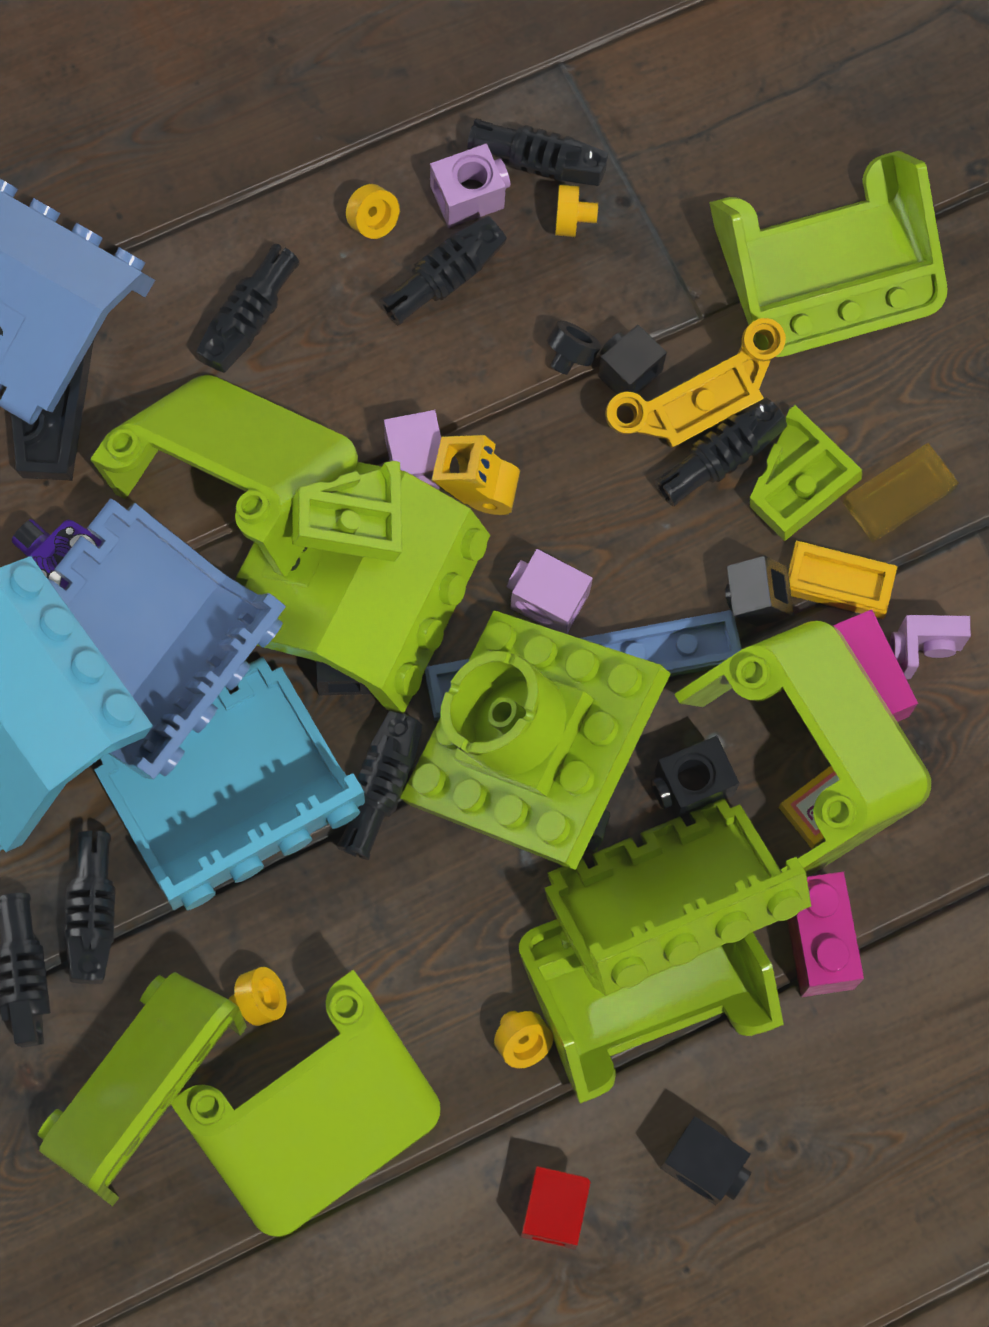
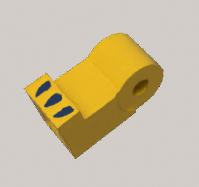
M485 435L441 437L432 481L463 504H468L478 511L493 515H507L512 512L520 470L512 463L504 461L494 454L496 444ZM453 456L458 460L459 473H450V463Z

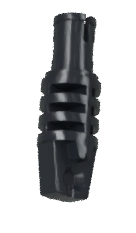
M477 118L471 127L467 145L469 150L487 143L493 156L509 160V164L516 170L522 171L525 167L527 172L531 174H536L537 171H540L542 177L549 178L551 175H554V179L557 181L594 186L600 185L608 160V152L578 141L573 137L566 136L563 140L560 139L561 135L553 132L548 136L547 131L543 129L533 132L532 126H520L516 130Z
M489 215L453 234L414 264L415 267L412 269L413 275L388 295L379 299L381 307L386 314L392 311L393 315L390 319L396 325H401L406 318L431 299L434 301L443 300L481 271L483 266L505 244L507 240L506 235Z
M273 244L251 277L241 279L237 283L236 289L228 296V301L223 303L220 312L213 317L196 350L200 362L225 373L250 347L254 337L262 330V325L267 323L270 314L278 307V292L294 269L300 264L299 259L293 252L285 247L282 253L279 254L282 249L281 245Z
M767 397L727 419L726 424H720L715 428L714 432H709L703 436L704 439L702 441L698 440L692 444L688 457L654 480L656 487L665 500L668 499V503L674 507L679 501L707 481L712 483L721 481L725 478V474L732 473L739 464L743 465L746 463L750 456L754 457L787 427L785 415Z
M388 712L367 750V757L363 760L361 772L356 778L364 791L365 804L358 807L360 814L347 823L342 838L337 844V848L355 857L359 854L361 859H370V852L384 817H390L391 813L396 811L398 799L401 798L403 793V786L407 783L409 771L412 770L423 726L417 719L398 712Z
M82 831L76 834L75 879L70 881L66 890L64 940L66 942L69 979L72 983L102 984L105 978L111 943L114 941L116 888L113 886V882L108 880L111 834L98 831L97 838H95V851L92 853V831Z
M10 893L0 896V1009L2 1021H11L14 1043L25 1048L44 1044L42 1015L50 1014L51 1010L44 948L40 945V941L34 940L30 907L31 896L29 893Z

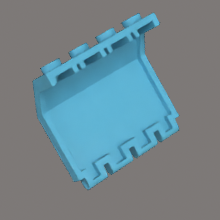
M31 556L0 567V851L4 849L5 852H8L23 845L69 781L104 755L145 738L153 727L152 723Z
M263 656L249 663L250 668L236 686L238 691L230 695L227 688L224 687L212 703L218 708L215 715L201 732L196 733L194 730H191L179 746L185 751L184 755L167 776L164 777L159 773L155 779L144 778L110 754L101 757L100 760L103 765L94 769L173 910L183 905L186 910H191L206 903L216 894L213 888L231 878L234 879L235 883H239L254 876L264 868L262 861L279 851L284 856L297 852L312 841L311 833L327 824L332 829L345 825L360 814L358 807L365 804L364 791L354 773L347 776L339 766L283 668L280 667L272 671Z

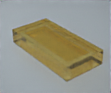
M927 443L846 495L843 503L871 541L875 542L955 490L959 482L931 445Z

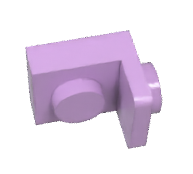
M906 615L898 632H892L890 647L906 679H911L919 666L918 650L924 651L925 656L932 658L950 657L955 655L956 651H961L971 637L970 616Z

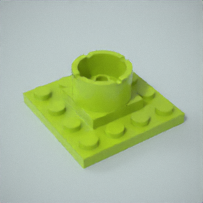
M494 610L469 661L459 669L451 680L450 690L445 692L441 704V717L400 799L412 807L576 870L671 673L660 664Z

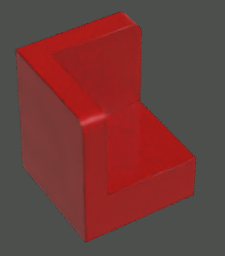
M537 1166L534 1172L521 1238L575 1250L578 1246L591 1184L590 1180L587 1177Z

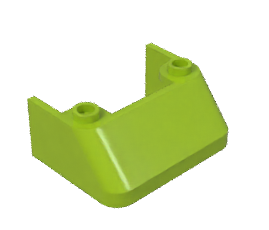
M822 621L806 622L748 646L674 694L680 704L704 707L732 688L741 697L754 701L768 699L782 689L785 690L840 779L823 790L815 801L813 809L814 820L826 841L798 858L807 877L911 813L929 797L931 777L928 770L844 636L831 624ZM787 866L782 868L781 871H787Z

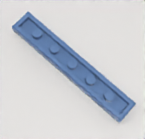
M731 610L580 638L660 664L671 673L669 677L711 670L742 650L735 618ZM469 659L426 667L424 673L434 721H438L441 717V704L445 692H448L451 688V680Z

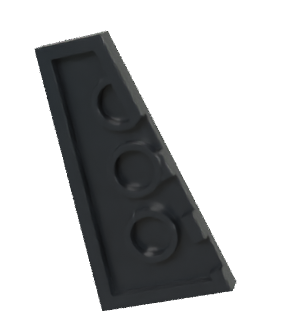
M94 340L53 412L43 409L37 420L31 425L11 413L16 471L22 478L73 480Z

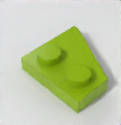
M796 405L789 409L786 416L787 427L782 431L777 444L774 443L767 458L766 469L763 475L758 478L750 496V508L784 541L862 480V469Z
M386 462L381 469L359 475L357 471L344 474L330 483L320 481L299 487L293 496L292 545L395 562L402 553L400 462Z

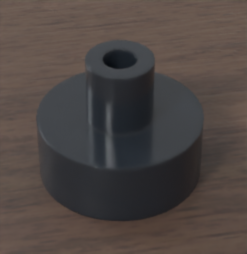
M558 321L547 339L551 348L557 352L550 365L556 371L568 375L574 363L582 366H591L602 347L600 342L590 333L567 321Z

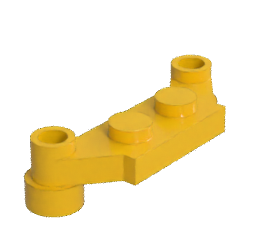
M760 318L753 321L743 332L742 345L737 355L649 402L634 392L617 394L606 407L605 415L608 425L620 434L638 433L666 439L670 447L673 448L764 399L759 388L771 359L779 355L785 346L786 337L782 326L769 318ZM756 333L763 334L768 339V348L766 350H760L754 345L753 338ZM619 406H628L632 409L634 418L631 423H622L618 419L617 409Z

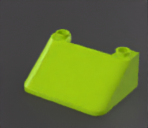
M901 151L878 156L869 163L862 178L865 201L763 229L759 228L754 208L745 200L737 197H727L709 202L714 228L748 325L757 319L769 318L778 322L785 332V346L776 357H784L934 314L942 307L947 297L948 288L925 162ZM756 333L753 338L755 344L760 350H766L768 348V339L765 335Z
M202 375L193 378L111 430L91 457V461L113 492L124 499L129 496L158 450L246 491L240 496L236 504L235 519L237 526L245 537L258 544L275 573L284 577L289 574L305 547L292 545V502L294 494L299 487L320 481L330 483L337 480L341 475L354 472L358 463L357 451L353 443L346 436L212 375Z
M558 919L529 930L519 943V952L547 1026L553 1034V1041L579 1103L601 1096L613 1087L616 1072L610 1056L725 1012L735 1031L743 1036H753L784 1025L773 966L753 932L740 941L721 945L696 956L687 964L673 966L644 979L634 987L623 988L606 996L592 986Z
M354 970L334 983L326 997L328 1017L340 1033L334 1039L235 1110L218 1089L208 1085L192 1086L176 1096L171 1103L175 1112L255 1226L264 1234L272 1237H283L296 1231L428 1134L436 1126L440 1117L438 1096Z
M173 972L166 979L158 975L149 984L140 999V1002L145 1006L66 1110L62 1112L56 1109L44 1122L37 1135L43 1140L39 1152L112 1207L119 1197L108 1188L184 1085L227 1028H230L240 1036L247 1028L239 1006L176 972Z

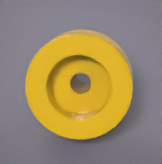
M364 185L351 195L347 203L346 218L348 224L352 229L367 238H381L387 235L396 225L400 212L399 203L391 192L379 185Z
M559 185L555 236L576 237L577 222L597 223L598 203L579 202V186Z
M259 967L241 974L235 982L234 995L229 997L230 1001L239 1006L244 1019L255 1026H261L280 1019L284 1015L287 1005L285 989L280 978L267 967Z
M510 1011L504 1014L500 1020L494 1044L509 1066L513 1068H527L538 1063L547 1055L553 1044V1034L538 1013L532 1011L519 1013L517 1011Z

